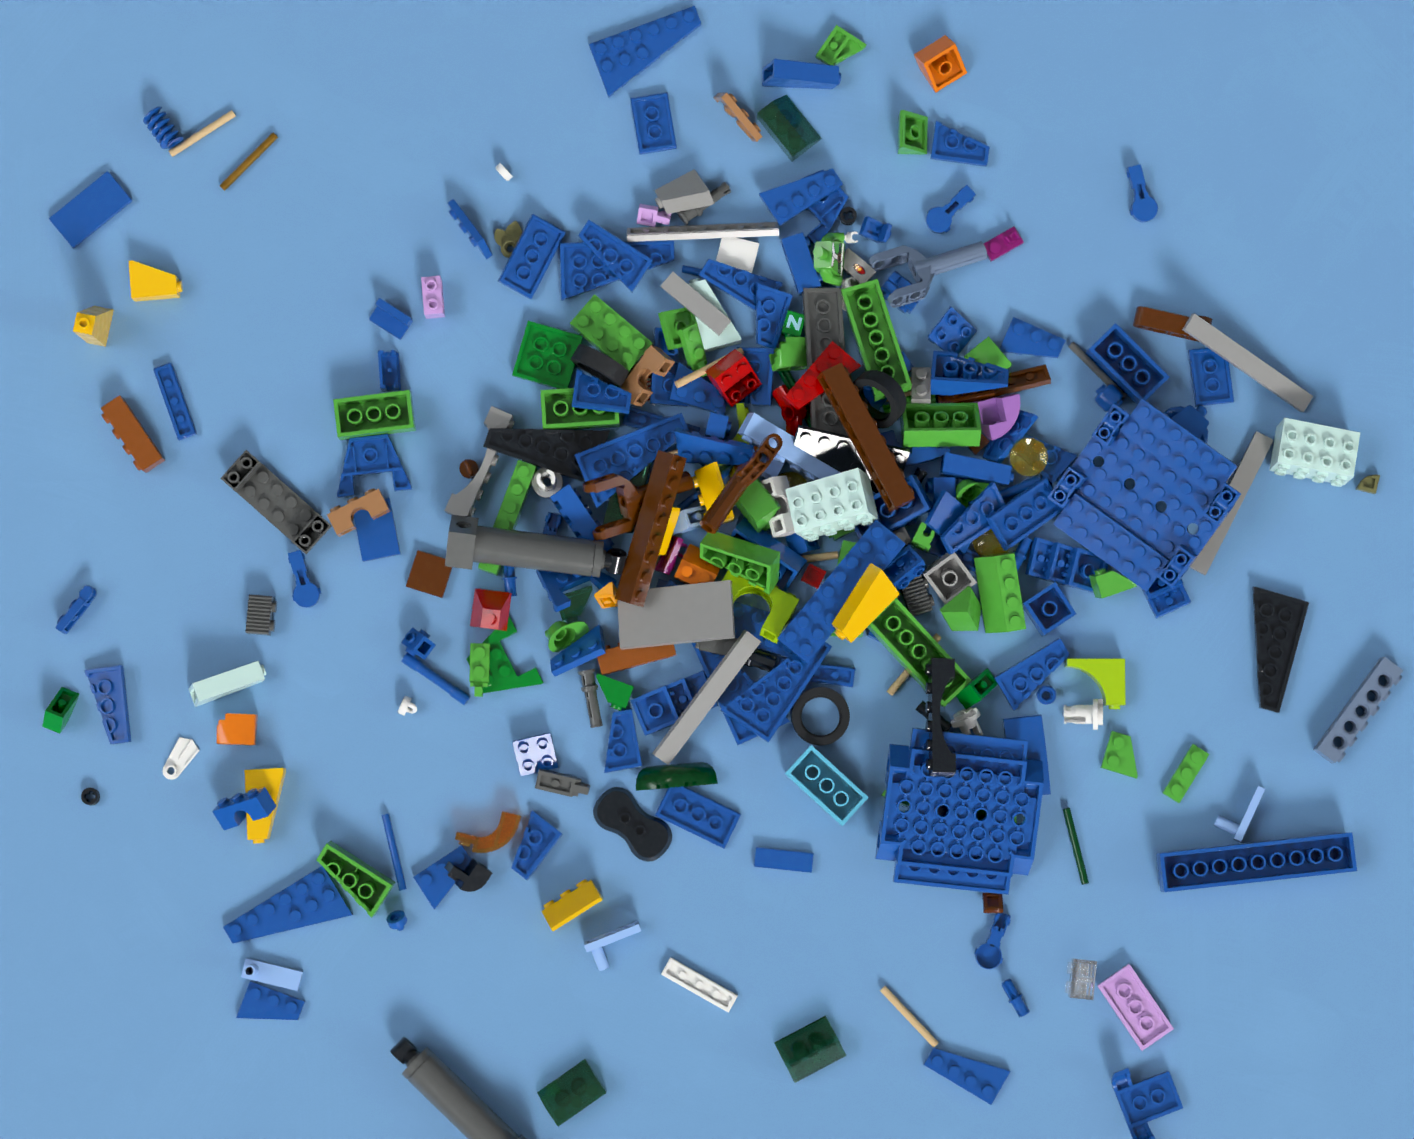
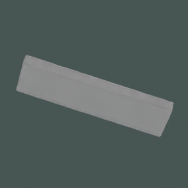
M674 272L662 283L661 288L718 336L730 324L731 320Z

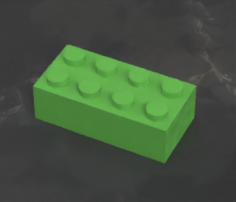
M595 294L570 322L571 328L583 336L601 353L624 366L629 371V374L632 372L634 365L643 357L645 350L653 345L648 338Z
M574 388L540 390L543 429L573 430L620 427L618 412L572 407Z
M410 390L333 399L337 437L340 440L416 431L412 393Z
M978 403L906 404V409L900 416L903 447L980 446L981 423Z

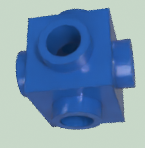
M413 627L401 642L407 647L405 649L406 652L413 657L417 654L423 660L427 658L436 646V644L428 639L430 637L428 633L422 629L417 631Z

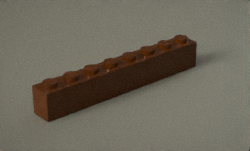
M839 363L822 371L817 379L889 512L910 503L915 498L914 491L904 479L905 475L902 469L897 466L894 454L889 451L886 445L885 437L878 431L877 423L874 418H871L867 404L860 398L859 390L852 383L848 369L842 363Z
M658 450L616 592V600L644 607L687 458Z

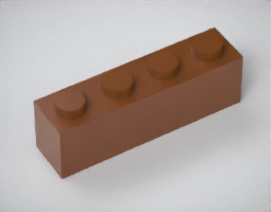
M119 395L101 407L103 411L101 416L107 424H112L114 427L112 430L113 434L118 440L122 439L124 442L123 449L128 455L132 454L135 459L133 463L139 471L142 470L147 473L165 461L122 396Z
M619 642L618 646L611 648L610 645L605 646L606 653L597 657L601 674L607 675L676 656L674 644L621 650Z

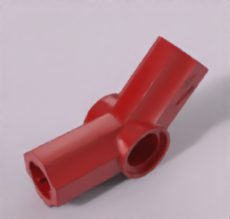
M781 385L772 392V395L782 409L781 415L786 421V432L795 437L797 427L802 425V419L806 417L807 410L805 406L797 410L788 403L784 396L789 390L786 385Z

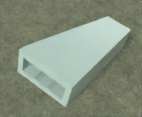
M696 278L689 281L688 285L728 317L706 280ZM695 316L705 353L741 343V337L732 322L718 336Z
M259 661L192 683L188 690L194 706L197 707L263 682L266 671L264 666L260 665Z

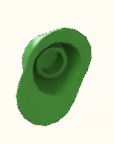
M971 479L961 481L956 485V500L967 508L969 506L968 502L975 500L989 483L975 482Z
M564 621L553 623L545 631V636L549 641V650L559 652L588 633V624L583 621L569 624Z

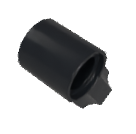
M756 648L744 665L754 666L770 672L773 670L777 657L759 651Z

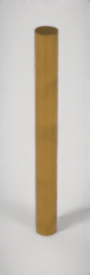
M272 133L219 186L225 191L278 137Z

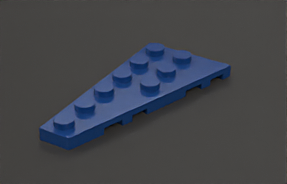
M674 240L625 242L653 260L648 270L675 261ZM560 243L562 301L619 281L614 273L585 243Z
M682 413L575 454L574 456L585 482L611 473L620 475L630 481L655 460L658 450L664 452L676 442V427L683 428L685 432L689 431ZM616 487L599 493L590 492L596 509L617 492Z
M692 643L708 679L725 656L701 651L695 648L696 643ZM740 669L717 700L721 709L755 684L742 669ZM724 714L737 745L758 737ZM785 717L780 726L790 722L787 717Z
M321 866L228 923L223 928L231 942L238 943L351 916L353 913L328 872Z

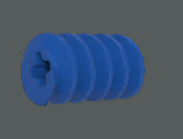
M156 107L146 114L143 122L147 125L149 131H152L151 134L153 137H156V141L160 143L162 149L172 148L179 144L183 137L176 138L179 131L175 130L172 132L175 125H167L170 122V118L163 119L166 116V112L159 113L162 107Z

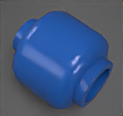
M1103 384L1095 391L1098 394L1095 397V402L1105 412H1108L1114 403L1117 406L1123 403L1122 393L1113 384L1107 386Z

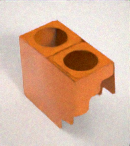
M226 713L225 719L218 721L216 743L256 745L258 715Z

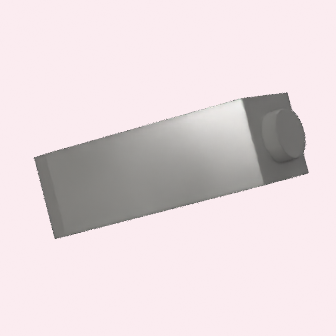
M695 169L654 190L657 198H655L656 204L659 209L663 208L667 214L714 204L710 191Z

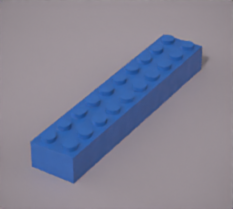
M1352 832L1156 853L1161 892L1357 871Z

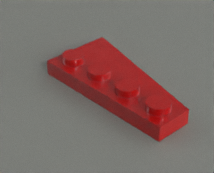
M832 341L784 396V399L795 409L799 410L824 392L817 379L822 371L842 363L851 374L859 369L861 365Z

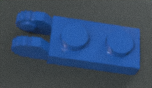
M89 585L84 586L79 591L80 597L70 604L68 612L58 619L55 628L67 634L95 599L94 597L97 595L96 590Z

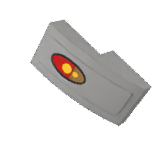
M849 248L844 252L843 271L854 277L859 284L868 282L876 274L872 267Z

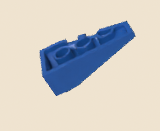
M933 351L931 395L950 396L1008 387L1009 369L990 363L975 362L974 358L969 357V359L960 357L955 352Z

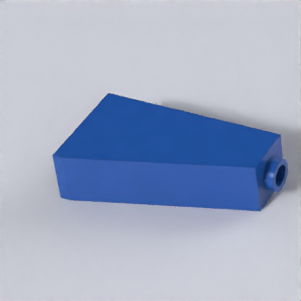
M773 59L763 67V87L833 89L841 81L839 66Z
M945 452L942 457L939 476L955 477V479L961 480L971 479L975 482L989 484L995 482L998 486L1007 487L1009 482H1013L1014 471H1011L1012 466Z

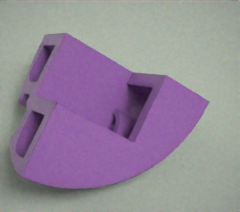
M1008 394L972 402L978 403L981 430L988 439L995 440L1012 428L1020 410V394Z

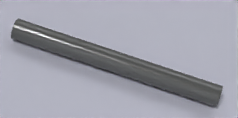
M1075 342L1068 346L1106 385L1113 384L1122 393V400L1127 396Z

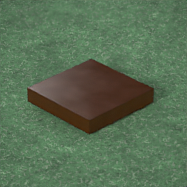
M417 550L406 587L443 598L453 567L445 566V558Z

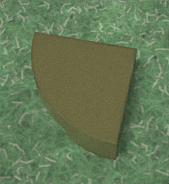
M1380 475L1365 477L1358 483L1356 490L1376 494Z

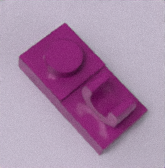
M1015 226L984 243L987 257L992 262L1020 246L1024 241Z
M676 536L671 537L666 555L660 556L655 571L670 575L675 567L676 556L681 558L684 556L680 554L679 549L681 547H688L685 543H682L683 539Z

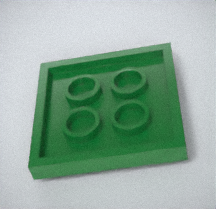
M528 321L512 376L556 389L569 388L575 367L571 357L578 345L582 343L583 336Z

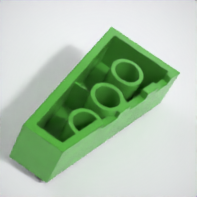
M708 532L700 542L701 559L720 569H728L731 575L737 578L741 576L749 580L748 584L764 588V592L769 595L779 581V551L719 532L715 534Z
M332 841L326 843L316 859L342 885L343 889L348 891L355 901L367 911L371 918L376 915L396 883Z

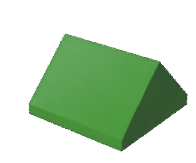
M900 110L898 116V154H927L928 117Z
M756 479L747 487L735 504L757 533L763 530L781 507L759 479Z
M968 586L940 609L942 616L952 631H978L981 605L972 588Z

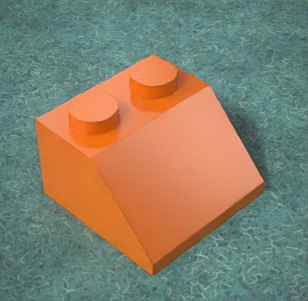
M946 35L914 54L919 69L935 93L967 74L956 44Z
M689 544L674 575V579L687 585L715 582L720 568L701 559L700 548Z

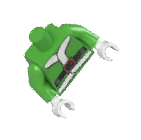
M847 232L845 235L844 233H827L822 237L821 241L815 242L813 250L814 269L821 275L825 283L836 286L842 285L845 289L852 286L850 282L856 281L854 277L845 280L842 278L844 240L847 243H857L858 240L854 241L852 239V235L858 234L857 232Z

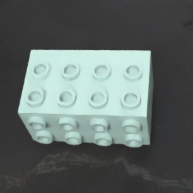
M1284 418L1276 427L1269 471H1274L1276 475L1281 476L1286 474L1293 475L1296 479L1309 478L1316 483L1330 482L1332 486L1341 487L1354 477L1360 432Z
M859 468L785 489L794 531L797 535L808 541L817 540L819 536L825 534L826 536L835 535L837 531L843 529L844 531L853 530L855 526L860 524L863 526L870 525L874 520L878 519L869 475Z

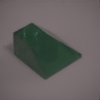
M592 586L565 594L571 600L570 607L559 611L562 621H567L568 624L578 621V617L582 616L594 594Z

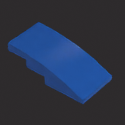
M1034 537L1025 574L1094 593L1089 575L1095 574L1094 571L1100 568L1108 570L1109 564L1091 551Z
M1157 578L1147 592L1142 589L1156 619L1191 603L1183 586L1182 579L1171 588Z
M704 670L630 700L645 736L674 725L707 681ZM717 701L712 708L719 706Z
M1042 715L1003 719L1004 737L1027 740L1026 759L1043 761L1044 786L1042 795H1050Z

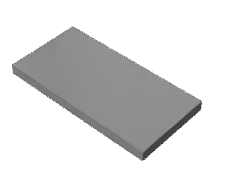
M725 580L651 588L648 590L644 607L618 600L620 649L735 638L732 581Z

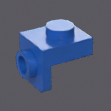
M867 216L864 218L859 235L876 243H884L891 236L892 225L889 223L884 224Z

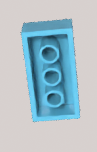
M812 745L807 748L785 773L791 781L841 826L869 798Z

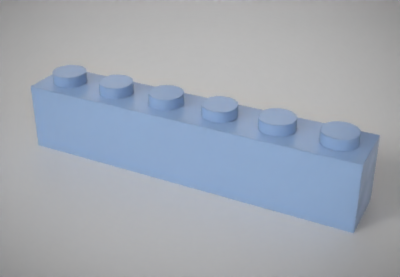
M755 413L747 414L738 431V434L743 436L742 440L749 444L753 442L758 447L768 435L778 434L783 442L781 449L774 459L781 463L787 462L790 464L789 467L796 472H804L806 474L805 477L811 481L841 473L793 444L794 436ZM773 438L769 439V445L772 448H776V441Z

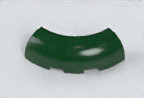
M704 762L650 766L643 768L638 773L636 791L718 784L713 767Z

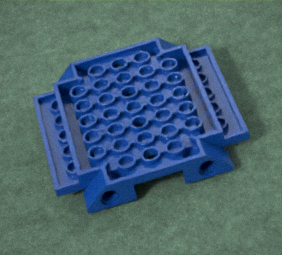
M1141 399L1131 415L1114 403L1092 433L1093 437L1074 464L1068 467L1047 497L1063 509L1053 524L1146 592L1157 578L1173 588L1187 572L1240 497L1241 493L1227 484L1228 479L1238 465L1145 399ZM1097 456H1101L1104 459V464L1101 467L1096 466L1094 463V459ZM1128 478H1132L1135 481L1133 489H1128L1125 485ZM1159 501H1164L1167 504V509L1164 512L1157 509ZM1191 523H1195L1199 528L1196 534H1191L1188 531V526Z
M912 728L910 748L907 745L889 744L885 775L887 786L883 818L879 823L875 859L895 861L893 882L1009 895L1010 879L1013 874L1028 876L1034 861L1044 786L1043 761L1026 759L1027 740L942 731L951 753L956 754V773L953 777L929 776V770H926V759L929 758V751H926V740L929 739V732H926V729ZM902 801L909 802L908 810L900 811L899 804ZM941 805H945L948 808L947 813L943 816L937 813ZM981 809L985 810V818L978 820L976 812ZM1017 814L1024 815V821L1021 824L1014 822V817Z

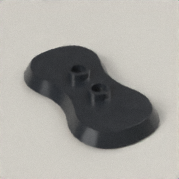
M612 787L605 791L597 800L593 809V816L597 824L603 829L621 836L638 859L647 862L657 860L669 848L672 841V832L668 824L659 818L645 813L628 790Z

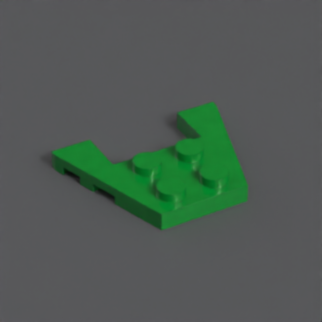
M510 616L508 618L507 631L494 630L482 642L490 644L488 687H483V693L543 684L536 667L517 676L500 643L501 640L517 633ZM469 655L466 660L468 661V663H469V665H470V655Z

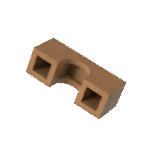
M653 345L647 348L643 357L634 365L632 372L622 384L621 389L632 393L631 404L643 407L653 393L647 386L648 376L654 373L665 377L675 363L661 348Z
M372 488L364 493L365 496L359 499L354 497L347 501V505L343 507L338 505L330 509L331 513L327 514L337 536L341 537L357 529L353 522V516L359 510H367L373 520L391 512L379 489L375 490V488Z

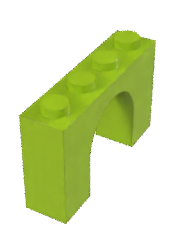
M728 570L722 581H732L733 603L744 594L759 595L768 603L770 614L761 628L760 636L777 644V638L785 630L800 599L792 593L780 590L778 586H775L769 595L764 592V588L758 585L754 587L748 584L749 580L741 576L737 578L731 575V572Z

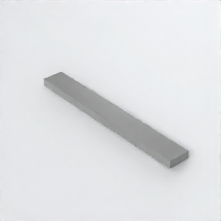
M777 222L627 228V242L779 236Z
M1195 313L1191 314L1182 330L1298 411L1304 412L1313 398L1307 391Z
M1257 431L1255 432L1229 483L1241 495L1189 568L1203 575L1207 574L1273 439Z
M747 630L743 631L653 751V755L667 765L671 763L761 643L760 640Z

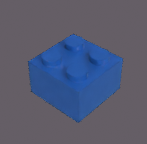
M1056 582L1022 603L1024 611L1041 636L1046 635L1077 614Z

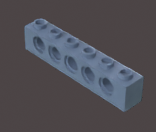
M1381 657L1313 750L1330 763L1340 762L1346 755L1344 752L1348 746L1351 747L1357 740V737H1355L1359 731L1362 732L1368 725L1367 720L1370 715L1374 716L1380 707L1378 705L1381 700L1385 701L1388 698L1392 685L1396 686L1399 683L1403 670L1386 657ZM1380 675L1384 676L1386 679V683L1384 686L1380 685L1378 682V678ZM1368 691L1374 693L1375 698L1373 701L1367 698ZM1358 706L1362 707L1364 711L1361 717L1356 714ZM1347 721L1352 724V730L1350 732L1346 731L1344 728V725ZM1335 737H1338L1341 740V745L1339 747H1336L1333 744V739Z

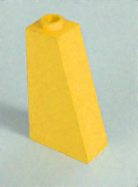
M92 306L77 312L73 332L86 343L106 347L114 310Z
M872 563L868 565L832 622L833 627L836 629L834 633L841 640L846 639L852 643L899 595V592L882 569Z
M286 768L244 770L245 793L253 788L260 789L265 787L276 804V808L268 817L253 821L250 815L246 813L247 840H253V844L265 843V839H270L286 775Z

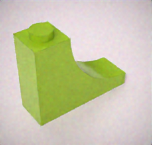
M1125 659L1065 660V667L1080 670L1095 681L1101 691L1104 706H1109V709H1120V706L1126 705Z

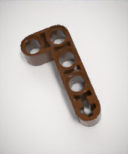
M1138 306L1136 308L1133 322L1134 327L1199 342L1182 330L1189 317L1148 307ZM1199 316L1212 325V318Z

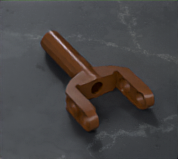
M770 434L764 438L759 447L754 446L755 452L749 461L732 467L729 472L730 480L700 521V525L705 531L715 534L747 487L767 469L782 447L783 441L778 434ZM770 438L776 441V448H772L769 445ZM762 453H764L767 457L766 462L760 461L762 458Z
M687 471L682 473L677 494L693 488V479ZM614 473L583 483V489L586 493H599L616 487L621 515L624 517L597 526L592 531L594 540H604L632 531L638 520L648 483L637 487L624 477Z

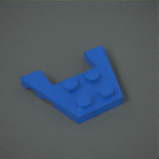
M823 169V170H820V171H818V172H816V173H813V174H811V175H814V174L823 172L824 169ZM838 188L808 208L820 221V224L807 235L814 245L815 242L821 241L822 237L829 233L849 198L841 188Z
M388 434L349 438L344 467L337 491L338 498L355 496L353 476L392 472L395 492L412 490V486Z
M536 570L543 588L547 590L549 600L553 603L555 612L570 607L571 600L563 593L569 589L591 581L600 590L610 582H613L616 586L617 582L616 579L601 571L598 578Z

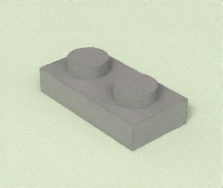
M912 367L911 403L931 404V367Z

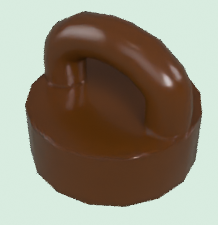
M465 459L460 464L459 470L463 477L471 479L476 476L479 467L474 460Z

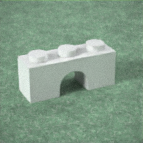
M787 475L774 476L762 480L761 483L781 506L776 512L775 517H772L769 521L773 538L794 534V526L785 490L790 488Z

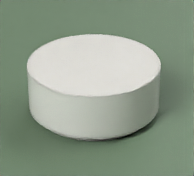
M501 163L495 167L506 181L513 177Z

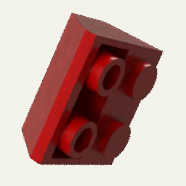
M736 349L705 371L714 387L731 407L762 385L746 357Z

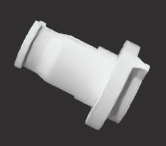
M541 468L536 471L532 480L533 489L539 496L550 498L562 489V476L551 470ZM550 478L552 485L545 487L543 480Z
M1093 699V705H1064V724H1093V730H1098V725H1103V699Z
M976 707L963 709L953 715L954 719L951 721L953 728L959 727L961 733L971 734L969 729L972 728L974 735H983L977 721L981 714Z

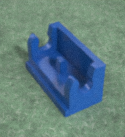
M391 350V352L378 351L380 389L382 392L400 391L399 352Z

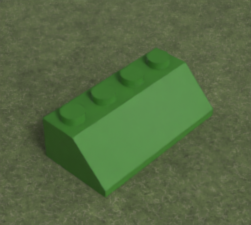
M1010 551L974 557L985 633H1002L1026 629L1015 554Z

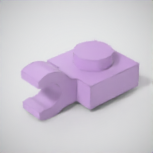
M639 205L637 224L655 227L656 222L669 225L671 213L667 214L665 211L658 212V207Z

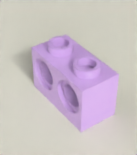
M441 276L421 277L424 315L426 319L445 317Z

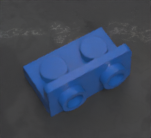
M908 545L896 555L883 572L897 591L907 587L915 577L922 575L927 567L918 553Z

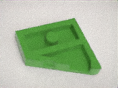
M836 25L815 58L826 65L835 66L864 50L867 44Z
M1111 731L1100 768L1137 779L1138 774L1131 736Z

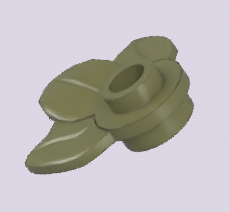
M517 221L512 222L505 231L502 229L495 230V242L501 247V252L506 258H509L512 252L507 251V248L509 246L515 248L522 234L521 227Z

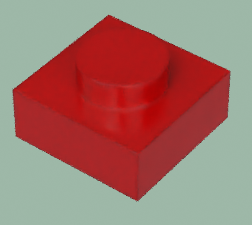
M809 563L801 581L818 589L826 571Z

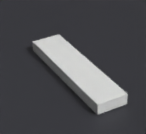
M671 957L661 973L666 978L728 1013L738 997L737 994Z

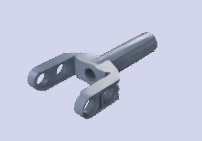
M980 241L926 258L917 250L903 245L873 255L869 259V263L874 270L881 271L908 262V267L916 283L896 289L888 296L887 299L890 306L896 308L925 299L935 275L987 259V250L983 242Z

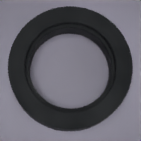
M583 344L578 345L571 357V361L587 373L605 383L617 385L619 388H621L629 374V371L612 358Z
M868 370L863 372L853 382L859 390L860 398L867 404L871 418L875 419L877 428L890 427L904 413L906 409L905 394L897 381L888 374L878 370ZM864 386L875 387L886 396L891 407L889 413L878 411L869 404L863 392Z
M826 687L812 688L805 691L796 700L791 714L792 725L798 736L807 743L818 746L828 745L837 741L847 730L850 721L849 707L845 699L838 692ZM818 697L827 698L837 706L839 723L831 733L815 735L809 732L803 725L802 710L811 699Z

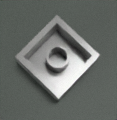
M956 553L944 554L923 572L924 577L945 605L968 586L972 587L977 583Z

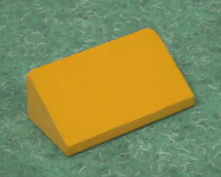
M613 582L608 583L594 594L602 609L618 607V600L615 599L617 588Z

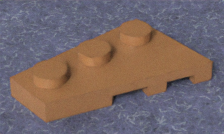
M718 93L713 97L717 103L721 101L725 105L724 111L728 115L738 119L736 121L737 125L753 142H757L763 137L759 133L761 129L756 123L750 122L748 113L743 108L740 109L737 106V100L731 93Z

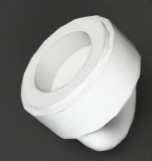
M404 696L398 710L399 714L405 716L406 712L411 714L417 712V706L411 703L412 698Z

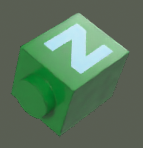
M787 311L781 333L782 336H785L784 339L786 337L801 336L804 326V314Z

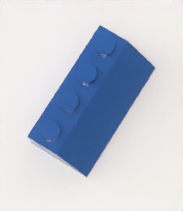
M745 517L730 535L780 552L779 581L776 586L784 592H787L807 562L805 558L776 538H773L764 530L757 533Z

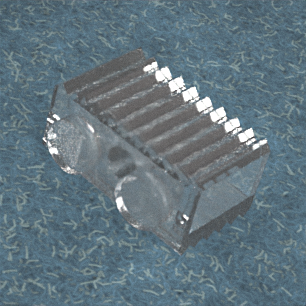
M1072 958L1071 962H1068L1067 973L1070 974V979L1066 981L1065 993H1068V997L1093 1000L1097 961Z

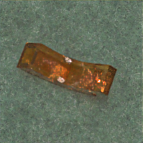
M502 811L499 825L492 834L486 837H476L457 832L455 840H459L458 844L470 847V843L474 844L472 852L488 853L496 851L513 839L519 829L522 816Z

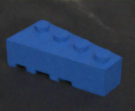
M568 484L550 497L551 501L577 538L594 540L592 531L597 526H601L598 520H593L591 517L593 513L588 505L582 504L580 501L582 497L577 489L573 490ZM611 538L598 540L604 541L603 550L606 551L612 549V546L615 545Z

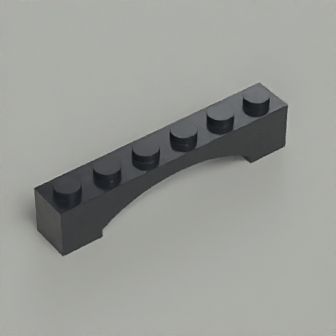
M931 658L925 666V675H928V682H926L925 686L928 701H926L925 711L929 713V720H926V732H929V739L926 740V751H929V758L926 759V770H929V776L953 777L956 773V754L951 753L945 742L940 723V706L947 683L952 682L955 678V659Z

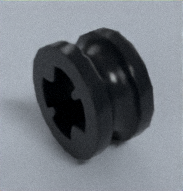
M851 207L843 208L839 215V219L844 225H852L857 217L856 211ZM848 212H851V217H853V219L845 220V216H843V214H848Z
M86 788L81 794V799L85 804L92 806L99 802L100 794L94 788ZM93 791L92 794L95 795V799H91V802H88L89 799L86 798V795Z

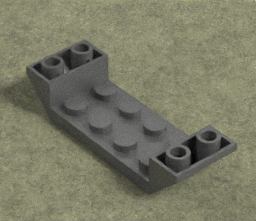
M247 450L220 478L306 555L332 527L331 524Z

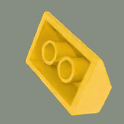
M717 461L695 470V476L692 477L695 488L699 487L701 494L698 495L700 505L705 506L706 513L725 487ZM732 510L722 524H726L734 520V514Z
M582 880L576 884L578 888L571 892L568 889L560 894L561 899L557 902L551 900L543 905L545 909L541 912L552 931H555L603 900L592 880Z

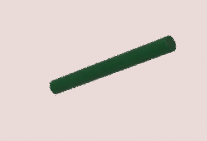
M1070 808L1062 809L1081 884H1087L1089 880Z

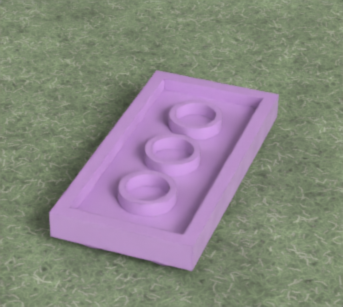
M1127 964L1097 985L1141 1051L1174 1029L1130 964Z

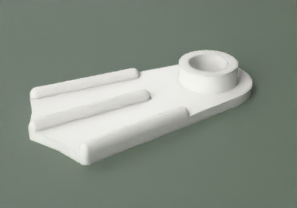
M179 737L163 767V775L167 779H176L200 751L193 739ZM170 767H173L175 770L172 775L168 773Z

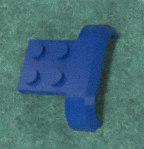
M1129 1068L1114 1072L1111 1083L1132 1138L1155 1139L1147 1122L1183 1109L1170 1072L1166 1071L1134 1084L1131 1081Z

